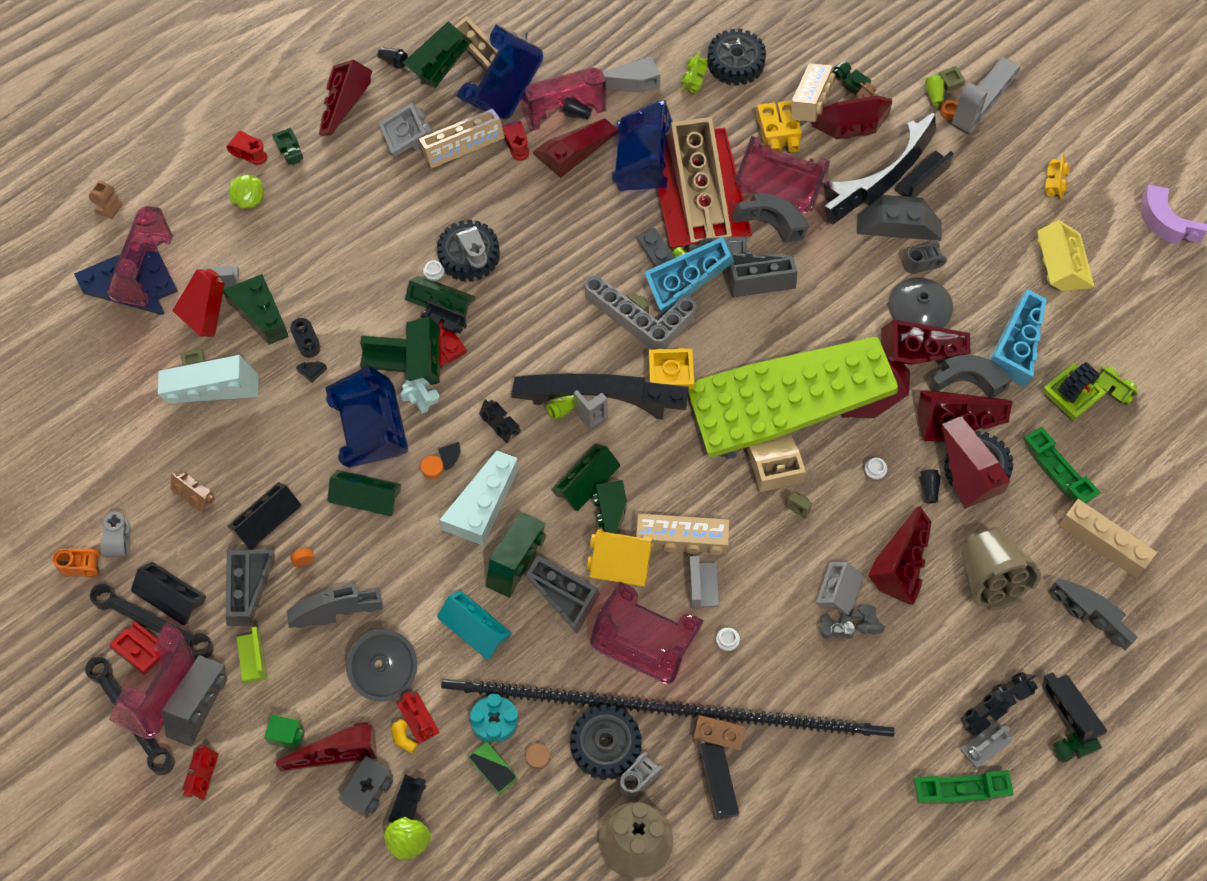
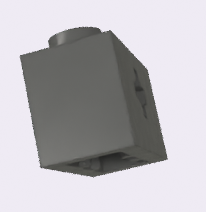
M365 756L339 796V800L343 805L367 818L370 813L373 814L380 804L379 798L382 793H386L392 786L393 774L391 770ZM372 785L373 787L372 790H364L365 786L370 787Z

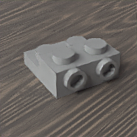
M410 103L379 123L391 154L394 157H397L411 147L415 150L421 148L419 138L433 133L430 125L424 122V119L427 118L421 107L417 108L413 103Z

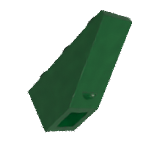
M623 480L596 484V493H592L594 506H599L600 513L596 514L598 526H603L604 532L619 534L627 510V498Z

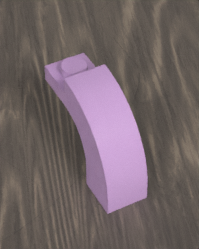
M1148 184L1141 201L1142 215L1148 227L1156 235L1173 244L1179 245L1182 239L1191 242H1201L1207 232V224L1186 220L1175 215L1168 205L1169 188Z

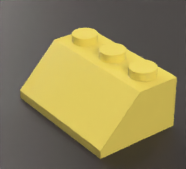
M1060 220L1037 231L1039 236L1038 245L1042 249L1044 256L1042 261L1047 268V280L1051 286L1061 291L1095 287L1079 232Z

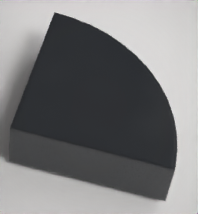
M319 361L303 362L296 366V370L311 383L327 369V366Z
M459 442L438 449L445 471L455 465L461 454Z

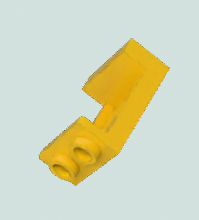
M598 529L596 534H592L590 548H594L593 557L589 556L587 570H590V578L645 586L653 537L644 536L639 538L603 532V529Z

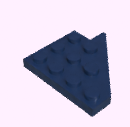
M153 240L74 273L83 294L160 315L165 313L158 300L178 292Z

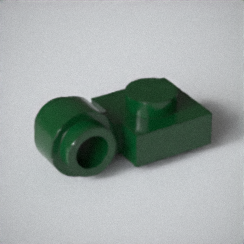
M839 62L833 68L832 73L835 74V79L844 80L842 86L853 94L857 95L862 88L861 82L864 85L866 82L871 83V79L855 69L851 73V66L848 62Z
M291 127L272 134L273 140L280 154H284L287 164L295 165L300 163L303 155L300 148H297L299 143Z
M1074 733L1067 736L1069 742L1065 738L1053 744V752L1062 763L1074 758L1073 752L1080 759L1102 749L1097 738L1082 745Z

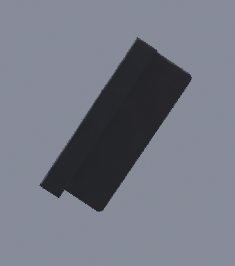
M937 151L933 152L895 186L894 190L901 196H918L950 167L954 153L950 151L943 156Z
M278 482L227 527L242 540L247 548L253 549L300 508L301 503L286 485Z
M150 562L137 569L131 587V592L182 625L188 623L192 610L204 604L206 599L205 595L154 562Z
M1051 672L1044 676L1043 690L1082 745L1106 734L1107 729L1068 675L1057 678Z
M701 742L698 750L715 821L739 816L724 747L717 744L706 746L705 742Z

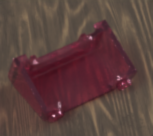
M588 68L528 85L521 99V107L530 132L540 129L541 119H547L545 111L563 106L566 97H574L582 101L587 107H594L596 113L605 112L606 79L603 72L598 68Z
M751 136L734 180L735 185L738 187L737 190L746 194L751 192L754 194L764 193L778 196L793 204L800 212L807 213L812 211L827 179L830 161L820 158L818 163H814L812 158L809 161L773 150L771 145L767 144L765 147L760 144V138Z
M145 206L136 213L107 284L106 291L112 300L147 306L149 296L142 291V284L137 282L135 278L146 250L157 252V246L162 243L170 245L173 238L161 208Z
M619 581L597 614L590 638L591 646L596 651L662 683H673L702 628L704 620L690 614H685L681 616L678 623L638 605L637 591L633 587Z
M167 622L158 635V642L154 647V650L160 655L158 665L161 668L146 692L137 688L125 689L114 703L109 719L145 739L155 737L164 725L162 709L197 659L181 631Z

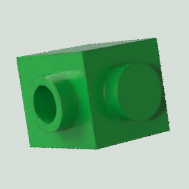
M271 714L264 738L270 745L296 750L298 743L301 744L304 739L305 730L299 720Z

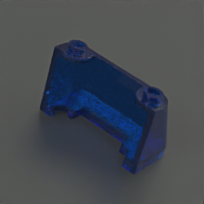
M496 24L490 34V43L498 52L479 86L467 82L462 85L456 97L483 111L493 109L500 119H508L514 113L541 65L544 54L538 46L524 37Z
M665 100L655 101L621 117V120L618 121V149L616 168L612 172L613 183L617 184L619 191L667 188L668 179L663 174L664 168H666L664 153L666 132L673 121Z
M367 366L325 387L327 393L326 401L331 408L340 412L347 445L339 449L338 458L342 465L351 468L399 457L408 452V444L395 388L387 376Z

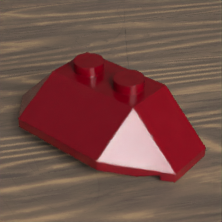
M877 95L836 102L824 107L822 114H818L816 121L811 124L812 127L835 139H849L862 135L868 136L876 133L889 116L893 101L891 98Z
M886 356L898 384V392L840 414L841 417L876 418L909 396L910 370L905 364L892 362Z

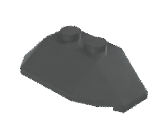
M882 195L859 214L858 234L941 241V220L923 198Z

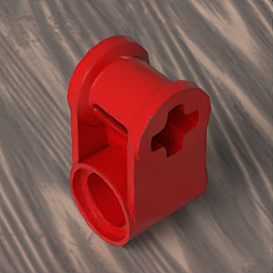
M521 120L503 125L504 139L512 157L519 161L525 160L529 156V148Z
M238 131L226 146L230 154L254 165H261L267 160V153L263 150V142L243 131Z

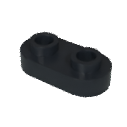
M305 318L294 320L290 330L301 355L307 358L316 356L320 352L321 346L311 322Z

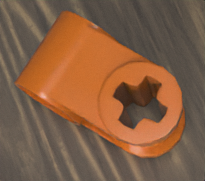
M90 548L60 549L53 555L52 562L63 576L96 577L98 576L97 561L101 557V552ZM65 560H70L67 565L61 566Z

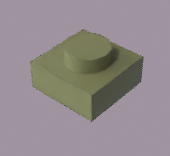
M957 66L938 73L944 80L946 91L965 85L966 80Z
M632 292L628 299L649 314L647 299Z
M201 348L180 353L182 366L205 362Z
M795 492L791 493L786 504V508L803 518L807 517L812 506V502L806 496Z

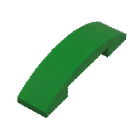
M1042 426L1024 437L1029 451L1042 470L1072 500L1076 502L1079 499L1086 504L1100 495L1101 492L1087 476L1082 478L1054 447L1056 442Z
M1009 770L985 772L983 775L946 778L929 776L913 779L917 802L921 804L966 803L1014 795Z

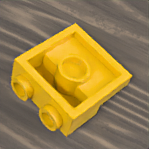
M659 348L649 350L650 382L686 386L689 389H694L692 348Z

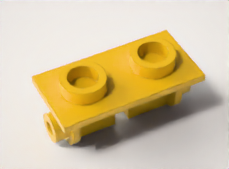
M1062 155L1060 161L1052 159L1049 162L1048 178L1046 179L1045 186L1047 196L1053 197L1059 194L1060 200H1063V194L1067 191L1066 175L1070 173V165L1066 163L1064 155Z

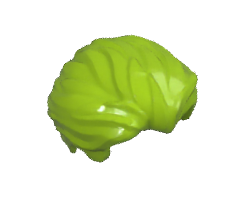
M244 174L236 177L231 182L229 187L230 201L232 204H237L239 208H256L263 200L264 189L259 178Z
M403 817L386 827L384 839L389 852L396 858L406 861L415 858L425 851L429 846L431 833L422 822Z

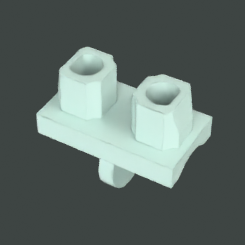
M424 378L412 381L406 380L405 384L402 385L403 391L400 393L402 401H410L411 404L416 403L421 414L426 413L429 406L438 403L439 400L437 390H426L425 387H429L430 383Z

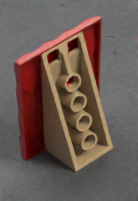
M712 117L671 122L666 136L646 138L670 249L699 244V240L704 238L752 237L749 221L735 223L732 217L737 204L743 202L744 199L726 127L714 129Z

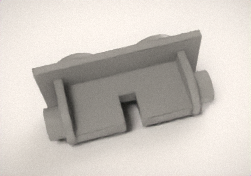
M996 721L965 745L961 751L977 769L1013 740L1008 734L1010 728L1006 724L1000 725Z

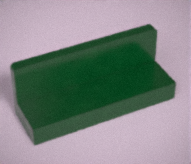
M417 276L409 280L405 300L427 308V300L433 303L437 302L445 308L460 311L466 316L469 304L475 301L476 296L436 281L428 280L425 277Z
M426 317L406 324V379L412 381L424 378L431 385L440 383V326L430 317Z
M361 336L362 357L360 367L362 369L406 372V339Z
M594 444L551 490L555 496L565 498L575 511H579L593 496L592 493H596V484L605 483L617 471L620 463L607 446Z
M337 470L330 477L327 501L337 505L391 516L394 511L395 498L401 490V484Z

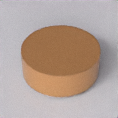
M533 744L526 751V761L530 767L542 769L550 761V752L543 744Z

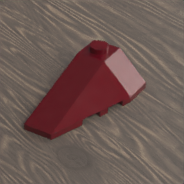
M354 59L333 66L327 82L326 89L329 90V96L324 100L327 109L322 114L319 135L332 134L370 85L371 69Z
M606 118L547 140L533 151V155L562 178L615 136L619 129Z
M892 320L881 328V345L885 354L892 362L914 365L971 353L970 333L899 320Z
M920 391L917 414L922 440L944 442L941 425L960 416L964 418L973 431L1008 423L1012 401L948 392Z
M960 416L943 423L941 428L945 448L948 452L949 469L953 478V490L964 509L1004 493L1011 481L999 461L964 418Z
M921 506L916 507L881 551L868 575L880 592L909 605H914L921 589L920 568L925 567V560L922 559L923 549L928 547L932 523Z
M366 722L356 723L354 727H347L276 760V766L282 772L363 761L365 756L377 759L375 730L372 724L368 725Z

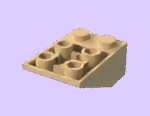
M790 433L770 441L746 447L759 492L803 483L806 471L800 452Z

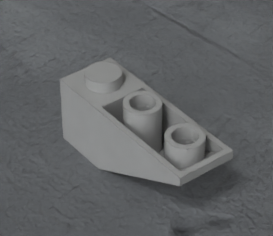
M652 57L640 59L633 63L597 73L596 87L597 89L642 93L660 87V72Z

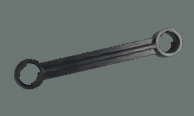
M98 584L90 591V600L98 609L107 610L111 608L187 647L195 659L199 655L205 658H209L212 655L214 645L206 634L197 633L192 635L116 596V593L108 584ZM110 593V597L106 602H96L97 595ZM208 641V647L204 652H193L194 645Z
M103 657L90 659L85 667L86 675L93 682L100 684L148 755V767L157 775H166L171 772L175 765L173 755L167 749L161 748L112 677L113 668L111 664ZM104 663V670L101 676L93 677V668L97 664ZM166 754L164 768L155 769L153 767L154 759L158 755Z

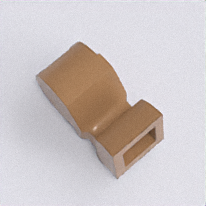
M103 181L97 182L89 194V199L97 205L95 213L113 219L121 208L122 201L117 199L118 196L113 193L114 189Z

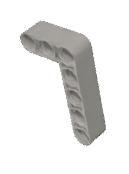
M1002 57L978 87L969 82L960 95L952 124L970 134L1015 79L1020 66Z
M593 275L585 281L586 299L652 350L666 349L695 319L696 301L691 297L679 299L657 321L601 277Z

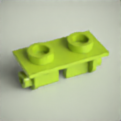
M700 51L694 57L691 56L686 64L688 70L681 79V83H683L681 92L687 88L691 93L695 94L701 88L708 63L705 58H699Z
M1103 365L1101 366L1100 371H1102V374H1100L1096 383L1106 392L1114 386L1116 389L1111 395L1123 404L1127 403L1129 405L1134 399L1131 395H1138L1137 385L1129 379L1124 381L1118 377L1119 373L1112 367L1108 366L1106 368Z

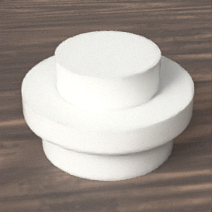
M432 260L425 265L423 272L428 280L436 281L444 276L445 270L440 262Z
M881 458L869 459L865 464V473L872 479H881L887 473V465Z
M732 628L721 629L716 637L718 647L724 651L736 649L740 642L739 634Z

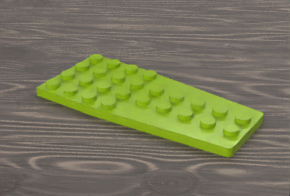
M870 337L749 364L694 381V389H688V393L708 457L712 458L779 438L889 397L898 392V384L879 338Z

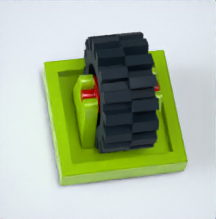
M1087 362L1079 367L1073 363L1042 390L1073 421L1106 394V391L1096 383L1100 374Z

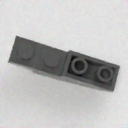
M1057 579L1049 589L1053 597L1058 602L1063 603L1073 617L1080 619L1083 623L1091 618L1097 628L1104 630L1111 637L1112 642L1125 651L1138 638L1121 622L1126 614L1098 593L1084 586Z
M356 584L317 593L299 602L287 611L289 628L336 623V615L338 614L349 615L356 612L382 610L383 604L380 589L357 591Z

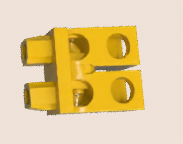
M792 101L777 102V108L775 103L757 105L755 117L757 123H759L764 149H768L770 155H778L781 153V147L788 146V151L791 153L798 152L800 149L802 136L799 120L791 119V109L782 111L785 107L791 108ZM766 109L771 110L770 113H762Z

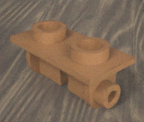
M862 82L860 83L862 88L856 95L857 99L873 95L877 96L875 94L877 90L868 82L865 85Z
M180 472L177 475L172 473L170 489L173 493L182 497L193 508L204 513L205 504H211L215 500L213 492L203 485L195 489L198 482L187 473Z
M699 715L693 739L741 750L746 726Z

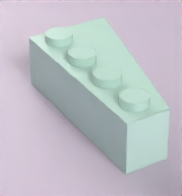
M240 355L160 370L158 376V395L171 404L258 397L259 374Z
M496 451L441 517L442 531L484 546L519 470L518 458Z

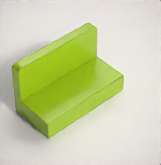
M256 626L252 627V634L237 637L241 676L244 684L267 679L262 635Z

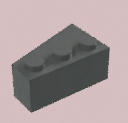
M730 249L735 262L729 265L726 270L734 297L796 289L798 271L793 256L766 253V256L753 255V252L746 251V254L733 253V250Z
M274 550L227 551V626H251L275 561Z
M537 555L526 573L528 580L577 634L600 595L598 588Z
M200 655L162 709L166 737L192 747L219 691L226 684L225 665Z

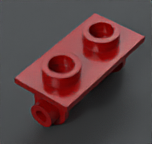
M410 692L405 693L402 696L403 700L396 703L418 745L440 733L418 692L413 695Z
M206 746L198 747L197 751L193 752L189 769L195 770L194 774L187 773L184 786L182 787L184 796L191 798L195 796L205 800L219 753Z

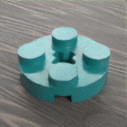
M498 694L489 695L487 698L477 702L470 712L472 731L477 738L484 742L490 743V741L498 740L499 743L506 741L517 729L518 713L516 707L511 701L500 697ZM491 716H499L498 723L495 721L489 722Z

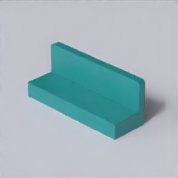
M461 590L448 596L437 616L440 621L487 660L492 658L497 647L509 640L512 632Z

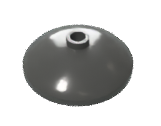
M910 278L902 281L893 289L889 298V311L893 320L944 328L951 318L953 302L948 291L939 283L927 278Z
M386 629L370 631L361 636L351 647L346 661L347 676L352 687L361 696L379 702L393 700L405 693L412 685L417 673V656L413 646L403 635ZM381 660L382 666L377 669L375 662Z

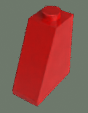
M197 269L172 310L199 336L214 337L216 333L224 282L218 277V273L212 269Z

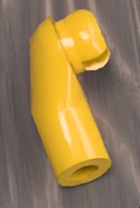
M399 719L391 727L394 744L413 754L418 747V743L407 738L406 730L408 725L406 721Z

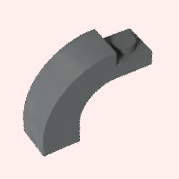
M764 193L753 194L751 201L738 203L732 216L735 223L751 220L767 221L779 230L784 242L803 240L809 228L804 215L793 204L778 196Z
M960 355L945 360L942 370L937 371L932 376L929 388L931 391L939 392L952 383L967 381L981 388L987 397L994 398L1008 389L1012 379L998 364L989 359L975 355Z

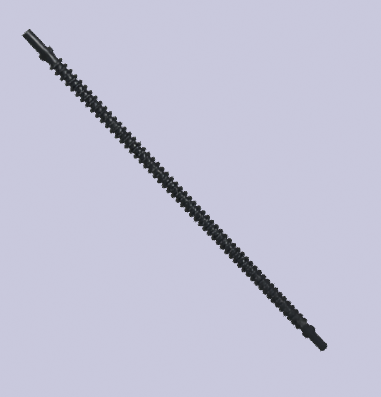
M442 679L441 689L460 690L465 693L478 692L479 695L486 693V696H489V694H498L500 697L506 695V698L513 696V699L520 697L521 700L523 697H526L528 701L530 698H534V701L540 699L541 702L546 699L548 703L554 700L555 704L561 701V704L568 702V705H571V702H573L576 706L578 703H581L582 706L588 704L589 707L595 705L597 708L599 705L609 707L612 705L616 706V709L623 708V710H626V708H629L631 712L633 709H637V712L643 710L644 713L650 711L651 714L656 711L658 715L661 712H664V715L671 713V716L678 714L679 717H681V714H684L686 718L688 715H692V718L701 715L714 719L719 718L720 720L726 719L727 722L732 719L734 723L737 720H740V723L747 721L748 724L754 722L755 725L760 722L762 726H764V723H768L769 727L771 724H775V727L782 725V728L788 725L790 729L792 726H795L796 729L803 727V730L810 728V731L815 728L818 732L820 729H823L824 732L830 730L831 733L837 731L838 734L843 731L845 735L851 732L852 735L859 733L864 736L894 737L895 732L894 727L871 725V723L858 724L854 720L852 723H849L848 720L842 722L841 719L836 722L834 718L829 721L827 717L824 720H821V717L814 719L813 716L808 719L806 715L801 718L799 714L797 717H793V714L786 716V713H783L781 716L778 712L776 715H773L771 711L769 714H765V711L758 713V710L753 713L751 709L745 712L744 709L738 711L737 708L731 710L730 707L725 710L723 706L720 709H717V706L710 708V705L703 707L702 704H700V707H697L695 703L693 706H689V703L682 705V702L675 704V701L669 704L667 700L665 703H662L661 700L655 702L654 699L648 701L647 698L642 701L640 697L638 700H634V697L627 699V696L622 699L620 695L617 698H614L613 695L607 697L606 694L600 696L599 693L594 696L592 692L590 695H586V692L579 694V691L572 693V690L567 693L565 689L562 692H559L558 689L552 691L551 688L545 690L544 687L539 690L537 686L535 689H531V686L525 688L524 685L519 688L517 684L514 687H511V684L504 686V683L497 685V682L492 685L490 681L484 684L483 681L476 683L471 680L456 681Z

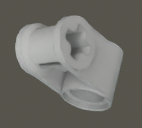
M474 226L456 233L459 246L464 251L469 264L474 268L485 266L488 260L485 253L486 249L477 227Z
M110 512L104 518L103 537L101 540V553L103 557L128 556L131 528L129 522L119 512Z
M643 752L622 775L619 787L621 795L626 799L636 798L659 776L663 767L661 765L657 766L648 758V753ZM627 781H633L637 784V787L631 790L626 788L624 784Z

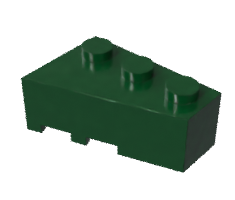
M448 21L402 63L418 77L436 88L468 48L472 40Z
M263 274L223 289L227 303L252 326L268 345L289 337Z
M522 512L520 513L489 559L487 588L511 598L529 562L533 560L538 546H542L545 541L544 522Z

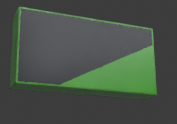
M485 742L468 756V759L498 795L518 780L517 776L488 742Z

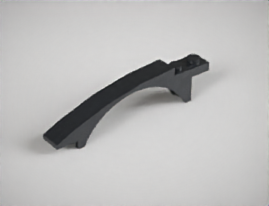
M931 113L919 123L912 120L907 123L910 131L908 146L898 160L886 169L862 179L843 182L827 181L823 184L825 200L829 202L825 205L827 221L834 225L862 203L870 206L898 182L914 165L935 134L936 119L934 113Z
M543 374L514 377L511 398L533 400V405H541L554 398L574 395L573 393L577 390L581 395L597 396L603 393L607 398L630 403L647 411L656 419L663 420L665 408L686 410L689 387L645 382V377L610 374Z

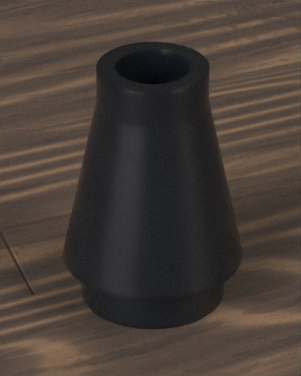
M381 47L377 54L379 59L386 61L395 68L405 67V64L402 62L408 58V54L403 49Z
M566 97L561 112L566 113V116L589 120L592 108L587 107L574 97Z
M935 469L923 470L920 472L918 479L925 503H938L941 475Z

